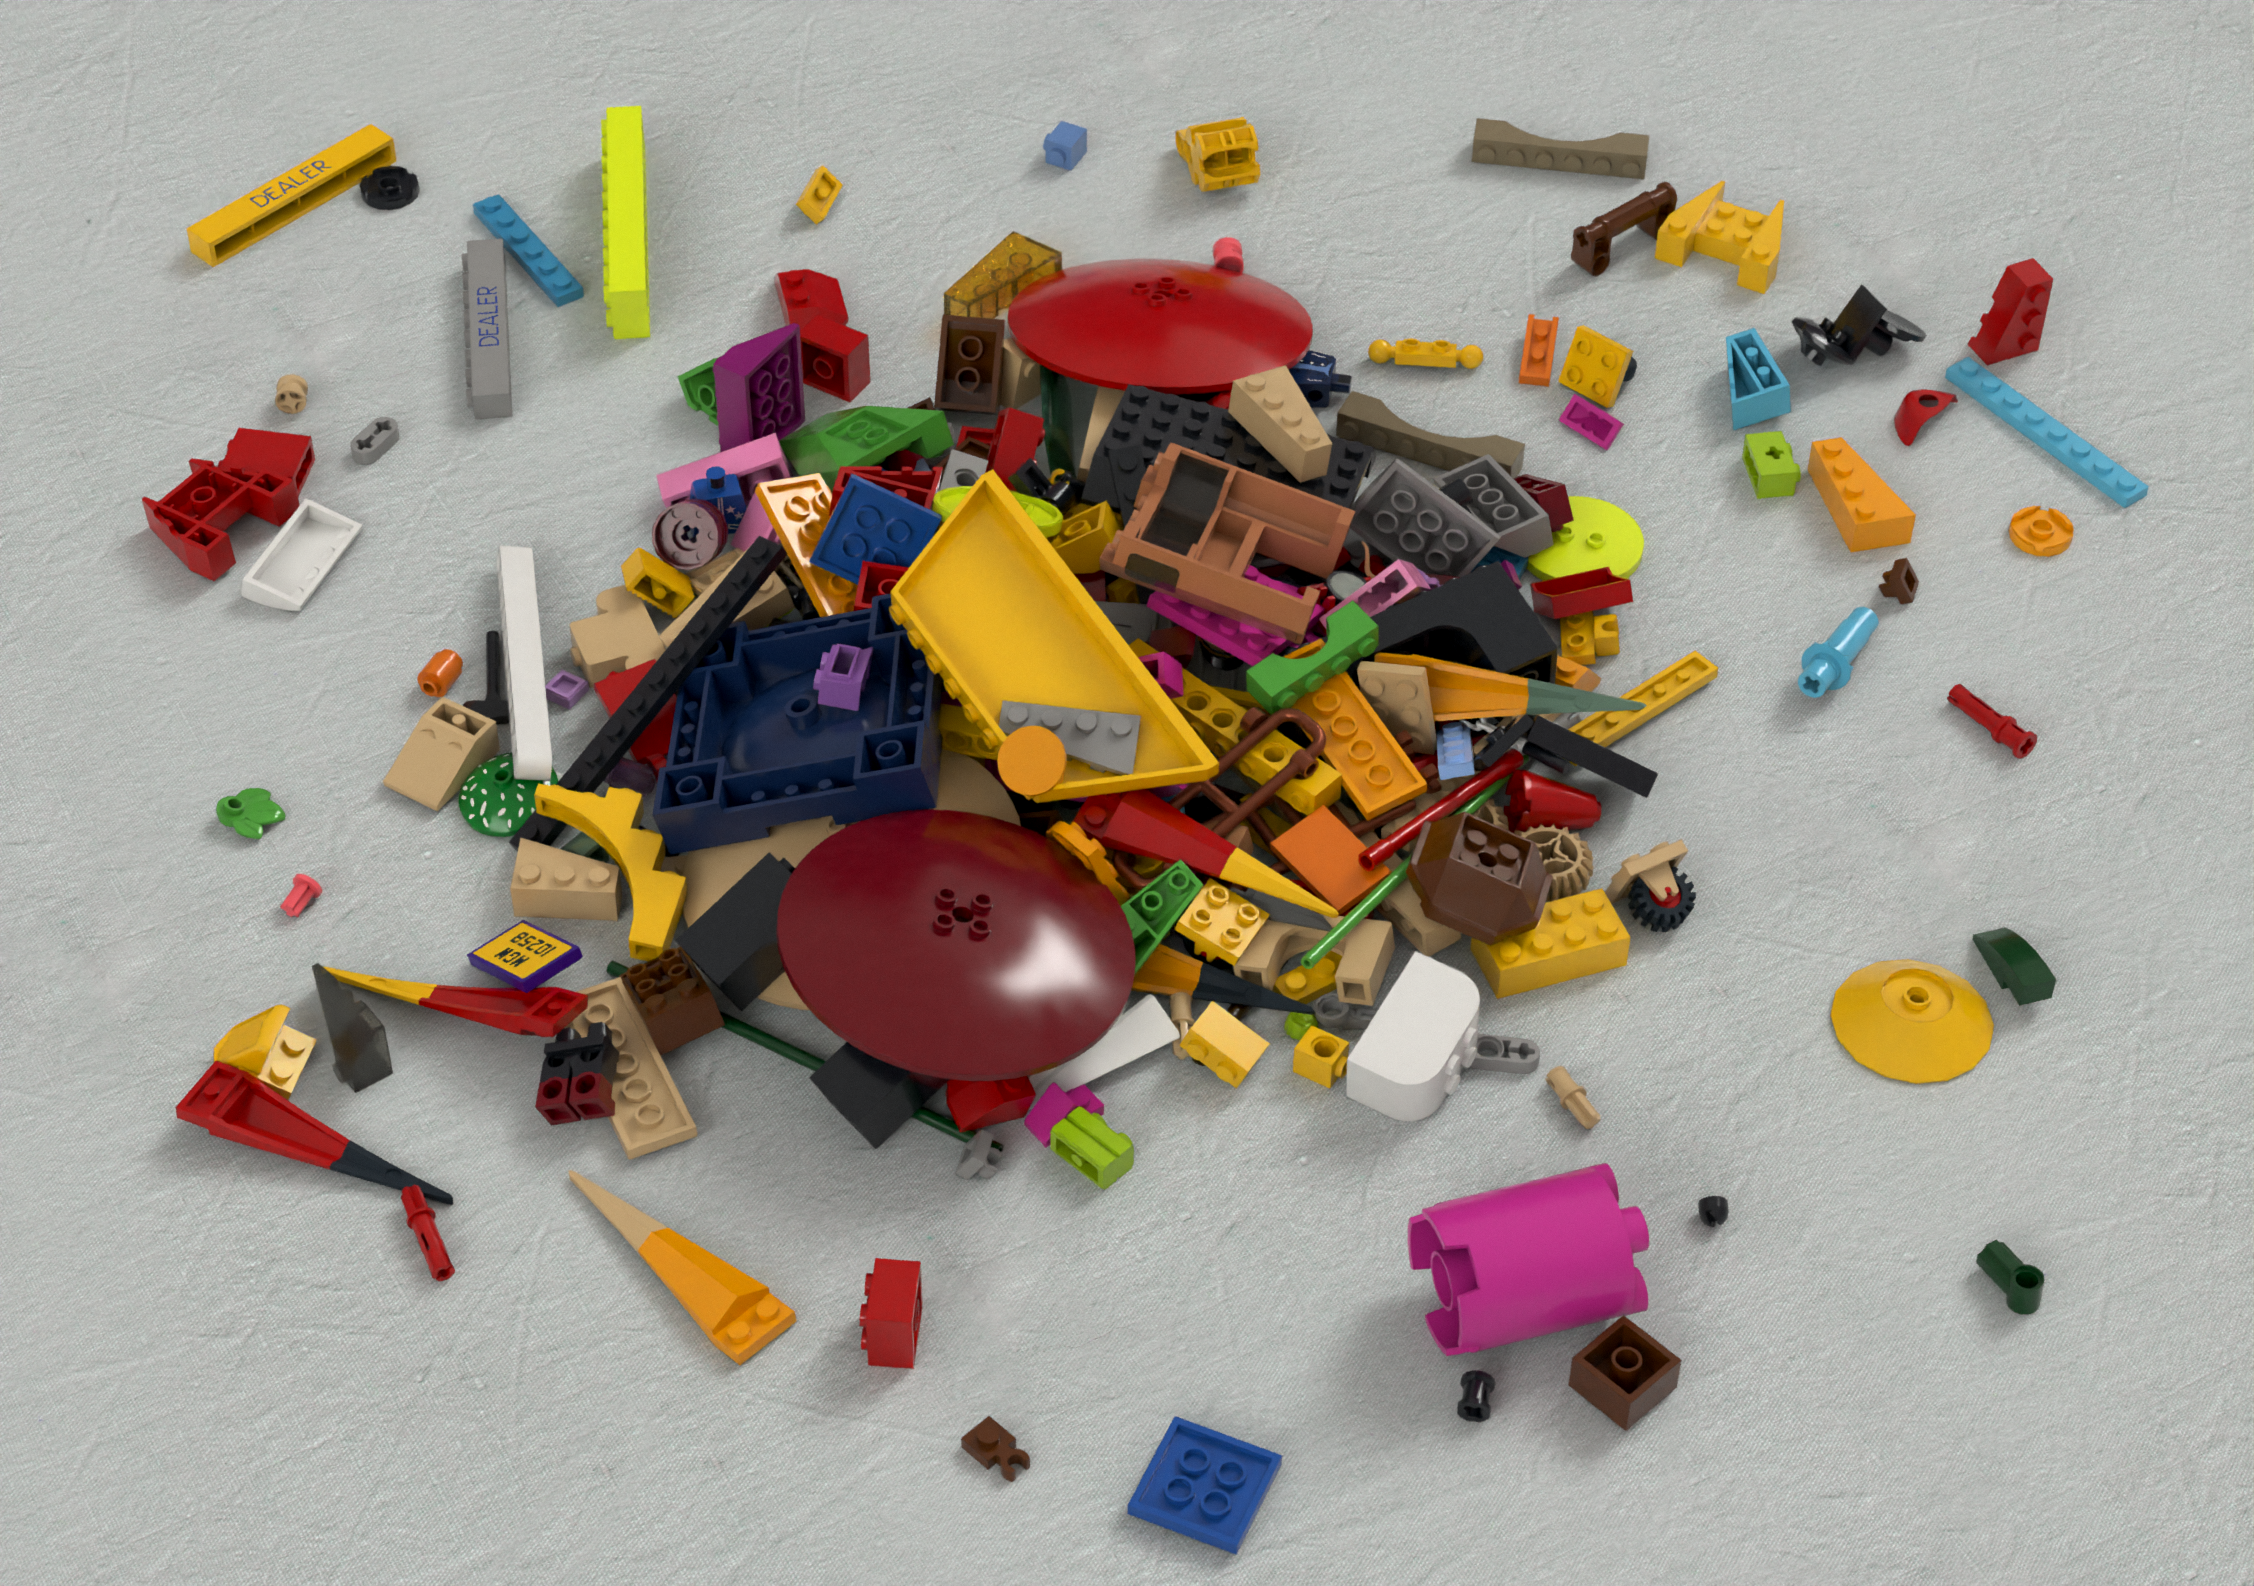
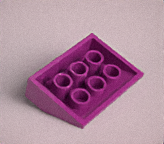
M793 323L737 344L717 358L713 366L721 452L776 433L778 440H781L793 433L805 422L800 325Z

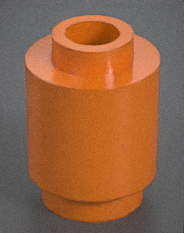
M449 649L435 653L418 674L417 680L421 690L429 696H444L462 673L463 661L461 657Z

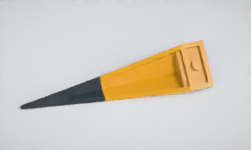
M1162 944L1158 945L1135 975L1131 991L1168 996L1184 992L1189 994L1192 999L1310 1015L1315 1014L1311 1006L1258 986Z

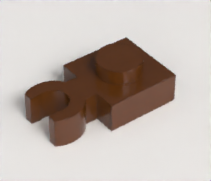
M990 1416L961 1438V1447L987 1470L998 1464L1001 1467L1002 1476L1010 1482L1016 1479L1015 1469L1010 1465L1020 1464L1026 1470L1030 1468L1029 1455L1021 1449H1015L1016 1438Z

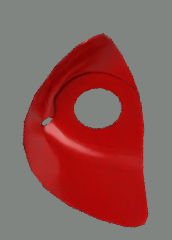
M1929 389L1912 390L1907 393L1894 417V426L1902 443L1910 446L1920 427L1929 418L1945 409L1950 402H1958L1956 394ZM1938 400V405L1935 407H1925L1919 401Z

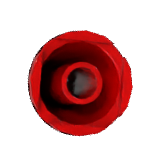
M1514 770L1510 776L1505 795H1511L1510 806L1503 807V813L1507 816V821L1509 822L1508 831L1515 833L1516 830L1526 832L1529 827L1535 829L1541 824L1544 827H1551L1553 823L1556 829L1562 830L1568 827V831L1591 828L1595 822L1600 820L1602 812L1601 803L1597 801L1596 796L1592 793L1527 770Z

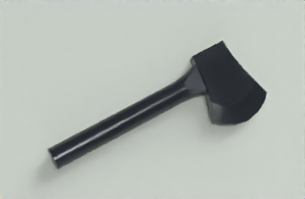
M489 631L486 633L487 693L485 701H466L463 706L496 721V725L509 723V709L507 700H502L500 695L499 633L497 631Z

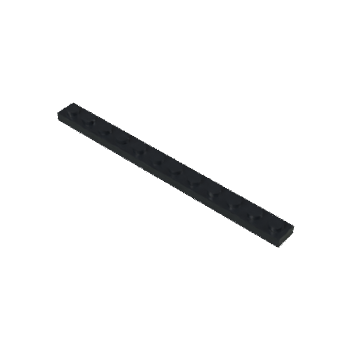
M761 536L754 541L556 785L580 793L595 792L786 557L787 552L781 545ZM535 810L509 841V844L518 851L520 838L551 846L568 824L538 814Z

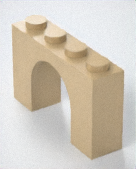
M1323 915L1332 928L1344 918V916L1331 918ZM1363 919L1330 950L1342 956L1335 974L1339 1002L1374 1005L1395 949L1392 922ZM1267 920L1238 963L1233 966L1234 975L1272 991L1284 963L1300 952L1311 950L1329 932Z

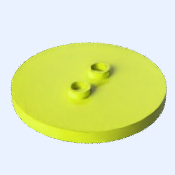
M972 486L951 487L937 492L933 498L932 511L941 514V521L945 522ZM1009 490L1045 538L1052 537L1061 531L1063 515L1058 508L1037 497Z
M1568 496L1574 521L1563 524L1564 528L1562 530L1552 532L1554 545L1529 556L1526 568L1542 581L1609 567L1614 575L1629 578L1637 570L1642 560L1644 549L1643 534L1636 521L1621 508L1595 498Z

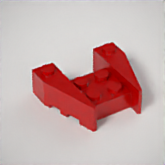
M191 458L189 464L192 474L158 502L144 496L142 503L149 528L190 571L215 581L236 564L229 534L223 531L246 512L280 527L291 518L300 506L294 480L270 469L259 468L257 472L245 471L242 465L232 464L230 468L214 466L213 461Z

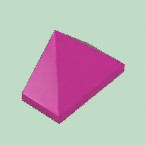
M1576 394L1573 395L1559 418L1560 422L1607 451L1624 425L1612 415Z

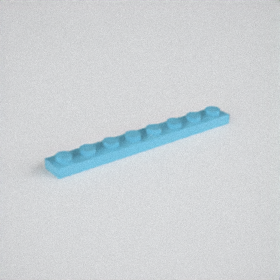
M1966 357L1947 368L1945 375L1947 380L2122 507L2127 508L2147 496L2148 485L1970 357Z

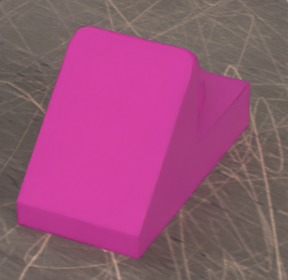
M1053 1082L1024 1120V1125L1046 1148L1051 1145L1050 1131L1052 1127L1063 1118L1066 1119L1068 1114L1074 1109L1081 1106L1091 1114L1095 1112L1102 1116L1104 1114V1104L1085 1084L1064 1092Z

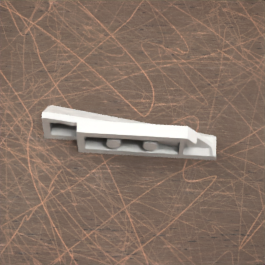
M1151 994L1147 995L1124 1015L1121 1013L1119 1019L1109 1032L1092 1048L1056 1068L1029 1075L1028 1078L1036 1093V1097L1029 1110L1034 1108L1053 1082L1064 1092H1067L1179 1039V1031L1156 998Z

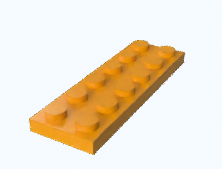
M1320 638L1283 657L1289 659L1306 658L1320 651L1326 643ZM1346 671L1339 675L1335 674L1326 680L1318 690L1308 692L1291 707L1306 713L1325 731L1326 744L1320 755L1329 766L1342 774V786L1367 821L1427 792V783ZM1303 730V731L1305 732V734L1307 735V737H1308V738L1310 739V741L1312 742L1313 739H1312L1311 735H1309L1305 730Z

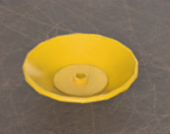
M1911 959L1878 961L1853 972L1836 990L1830 1014L1837 1040L1858 1063L1883 1077L1915 1084L1948 1081L1974 1069L1990 1050L1994 1023L1986 1001L1967 980L1940 965Z

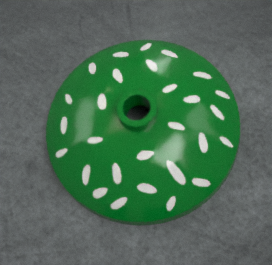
M512 752L500 754L484 761L468 775L459 792V808L466 823L477 832L494 837L513 836L536 810L534 794L538 783L550 786L556 785L559 780L553 767L550 781L514 779Z

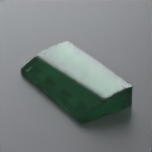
M1039 364L1042 417L1044 419L1043 429H1045L1044 441L1050 476L1054 470L1063 469L1065 472L1067 470L1072 472V476L1076 478L1070 390L1064 375ZM1063 474L1057 475L1054 481H1060Z

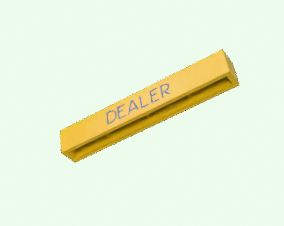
M367 125L186 228L191 252L210 266H217L359 184L365 175H367V178L372 175L373 170L390 166L397 162L393 138L374 125Z

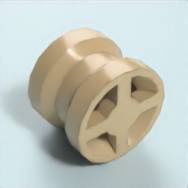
M289 374L282 376L277 382L275 404L279 410L285 413H299L306 406L308 384L305 379L298 375Z

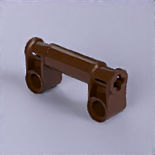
M1661 182L1651 192L1644 191L1634 199L1602 216L1594 218L1591 224L1577 227L1573 232L1571 260L1592 276H1599L1607 269L1610 263L1611 241L1613 237L1636 225L1657 241L1659 228L1676 208L1677 193L1674 187L1668 182Z

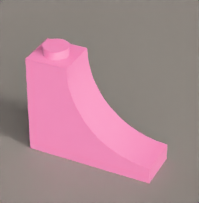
M1398 559L1320 617L1319 620L1326 628V618L1352 600L1371 617L1385 611L1393 604H1401L1414 598L1420 592L1432 589L1413 563Z

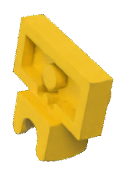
M1593 611L1560 618L1563 658L1572 660L1580 665L1596 664L1595 652L1597 657L1620 653L1618 620L1615 614L1593 616Z

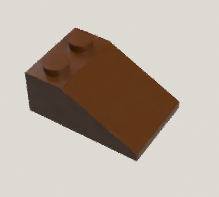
M942 314L934 408L941 411L987 415L999 414L1003 379L1005 320Z

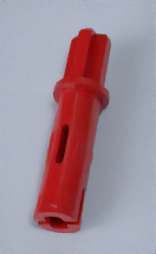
M418 1185L406 1186L401 1191V1200L408 1215L406 1219L407 1225L415 1232L432 1278H436L437 1281L447 1280L453 1276L455 1269L435 1224V1211L428 1207L422 1190Z

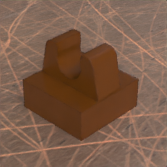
M1907 558L1897 559L1892 570L1883 573L1882 577L1885 583L1879 584V589L1884 597H1897L1900 604L1912 603L1919 580Z

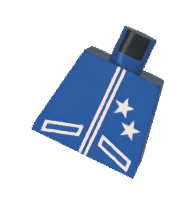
M715 466L706 471V478L694 480L691 483L689 499H703L715 505L725 517L728 535L735 534L747 509L737 476L735 474L725 475L723 468ZM697 527L690 530L692 537L696 538V535L699 533Z

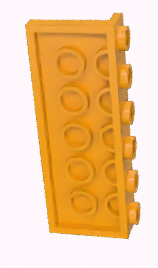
M815 473L758 483L755 493L819 616L825 617L852 612L854 610L858 585L809 562L830 518L829 511L832 494L821 474Z

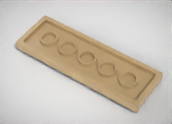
M621 977L576 991L588 995V1008L565 1028L576 1029L581 1038L587 1037L590 1024L603 1022L612 1031V1044L620 1052L619 1061L616 1062L617 1071L613 1077L611 1096L612 1100L616 1103L615 1115L608 1116V1119L628 1160L697 1137V1127L626 991Z

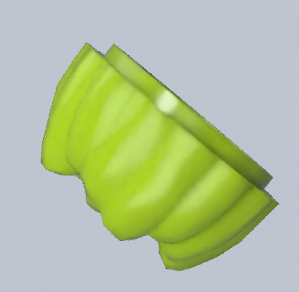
M1290 1012L1285 1019L1284 1030H1286V1034L1291 1038L1300 1041L1311 1025L1318 1028V1022L1314 1014Z

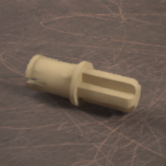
M1184 992L1174 993L1169 999L1170 1020L1180 1034V1038L1172 1042V1052L1181 1060H1184L1185 1057H1191L1179 1045L1195 1023L1194 1019H1192L1191 1011L1192 997Z
M1557 1066L1550 1070L1546 1075L1548 1078H1545V1080L1559 1096L1561 1106L1566 1110L1570 1109L1580 1124L1586 1129L1593 1128L1595 1124L1599 1123L1600 1115L1586 1098L1587 1092L1584 1087L1578 1086L1565 1067Z

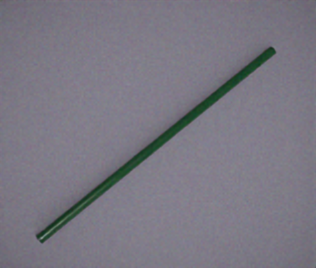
M611 961L607 966V973L619 978V975L627 972L629 968L616 961ZM719 1011L725 1023L722 1028L815 1072L826 1062L811 1053ZM923 1106L911 1116L965 1143L978 1133L974 1130L960 1133L955 1121ZM992 1140L991 1147L998 1149L1002 1153L1004 1145Z

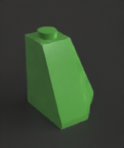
M714 358L677 377L688 406L695 411L702 410L709 415V420L718 426L715 377L713 372V366L717 358Z

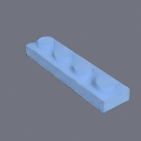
M1453 722L1443 725L1440 730H1436L1440 780L1474 775L1470 728L1465 725L1462 726L1460 722Z

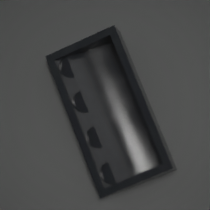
M1528 715L1534 723L1522 735L1523 739L1645 798L1648 797L1659 773L1539 715Z

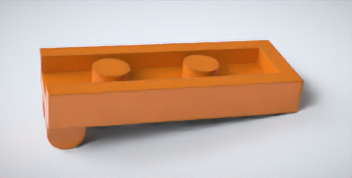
M1529 314L1519 383L1549 387L1559 317H1553L1551 321L1534 319L1535 315Z

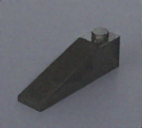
M319 963L313 965L312 971L335 1060V1063L332 1064L333 1071L341 1083L347 1082L351 1089L357 1093L393 1074L385 1026L362 1000L355 1003L353 994L347 987L341 990L337 979Z

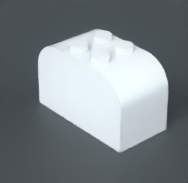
M1415 951L1347 1059L1346 1097L1400 1121H1418L1432 1115L1439 1108L1447 1094L1453 1095L1460 1082L1459 1074L1463 1067L1469 1068L1477 1053V1048L1475 1047L1478 1038L1480 996L1477 986L1472 979L1454 968Z

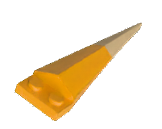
M569 1170L570 1180L640 1254L683 1305L714 1346L739 1365L744 1363L797 1322L795 1311L773 1296L767 1286L575 1171Z

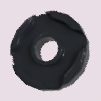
M399 166L377 168L372 171V175L368 178L365 175L360 183L362 200L368 206L379 210L403 208L411 204L417 198L420 191L417 176L413 172L412 174L408 173L407 169Z

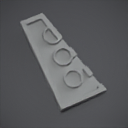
M1003 700L999 727L1007 737L1015 730L1025 726L1046 728L1057 735L1063 743L1067 761L1071 762L1074 759L1089 764L1090 768L1104 773L1107 770L1121 776L1133 774L1141 716Z

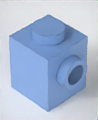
M1061 121L1051 134L1048 133L1044 139L1043 149L1046 150V163L1072 171L1087 152V129Z

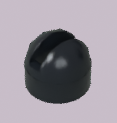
M1708 1196L1699 1200V1215L1705 1225L1715 1227L1716 1222L1718 1225L1724 1224L1729 1213L1726 1198Z

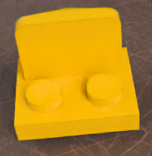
M278 1004L232 1027L214 1047L213 1063L219 1061L244 1070L289 1100L317 1039L284 1025L291 1008Z

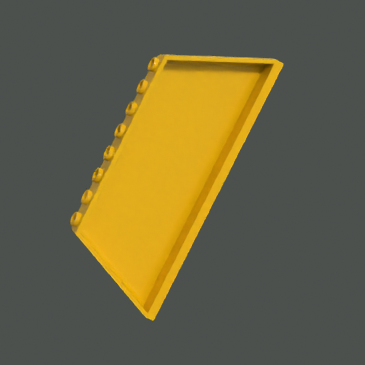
M992 469L981 475L890 591L892 606L889 607V612L897 625L903 624L908 631L907 636L912 646L916 650L921 649L930 670L934 674H940L952 699L958 698L963 705L962 710L967 720L971 724L976 723L981 729L982 739L989 749L995 748L998 753L1002 743L1007 738L999 727L1003 700L1141 716L1133 774L1120 776L1107 770L1102 773L1091 769L1089 764L1072 759L1071 762L1067 761L1063 775L1064 780L1061 784H1057L1045 794L1038 796L1024 795L1027 800L1033 799L1036 803L1202 782L1219 773V762L995 471Z

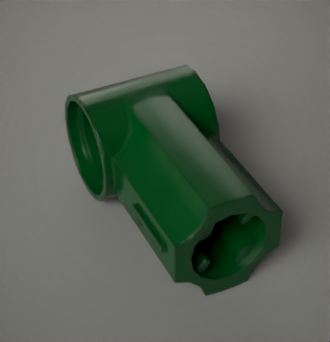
M1994 1240L1986 1244L1985 1248L1977 1255L1976 1263L2006 1294V1304L2015 1313L2025 1315L2037 1311L2040 1306L2045 1281L2042 1271L2035 1266L2024 1264L2003 1242Z

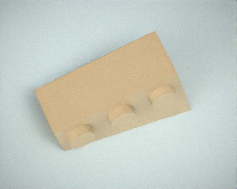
M520 838L510 887L515 917L618 921L622 901L621 877L618 866Z

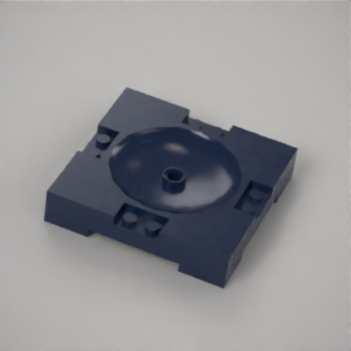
M891 594L873 597L872 607L863 610L750 631L745 621L730 624L678 688L666 767L659 769L652 813L670 855L770 837L771 826L819 819L826 816H832L836 825H842L900 811L937 808L943 739L939 729L941 696L942 692H946L940 674H934L928 667L925 659L926 655L921 649L916 650L912 646L907 636L908 631L903 624L897 625L889 612V607L892 606ZM843 644L859 647L861 650L873 647L870 677L866 679L865 690L861 691L858 711L818 704L819 690L813 689L817 669L820 670L823 652L830 653L832 645Z

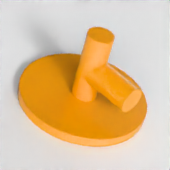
M1025 726L1012 732L1002 743L998 753V771L1003 782L1011 790L1025 796H1038L1049 792L1057 784L1062 783L1067 756L1063 743L1052 731L1040 726Z

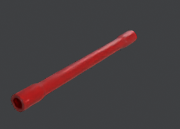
M1514 748L1505 752L1489 768L1482 770L1388 837L1377 841L1360 853L1358 856L1360 866L1368 872L1373 871L1390 859L1395 852L1417 838L1425 821L1437 822L1444 819L1496 781L1504 779L1514 770L1521 767L1524 763L1522 754Z

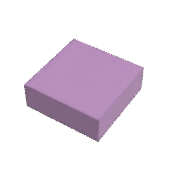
M561 670L545 685L546 699L570 710L589 691V682Z

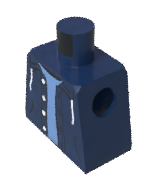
M1309 350L1300 362L1289 369L1311 408L1328 407L1332 392L1350 394L1352 376L1336 374V358L1334 356Z

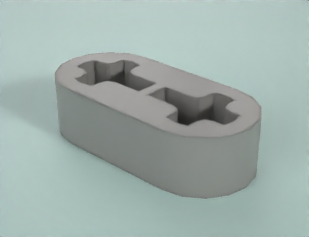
M380 417L363 429L351 441L350 447L353 460L362 465H369L379 460L399 440L396 420L389 417Z

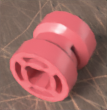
M1225 237L1216 241L1212 250L1214 266L1243 272L1244 261L1241 243L1232 237Z

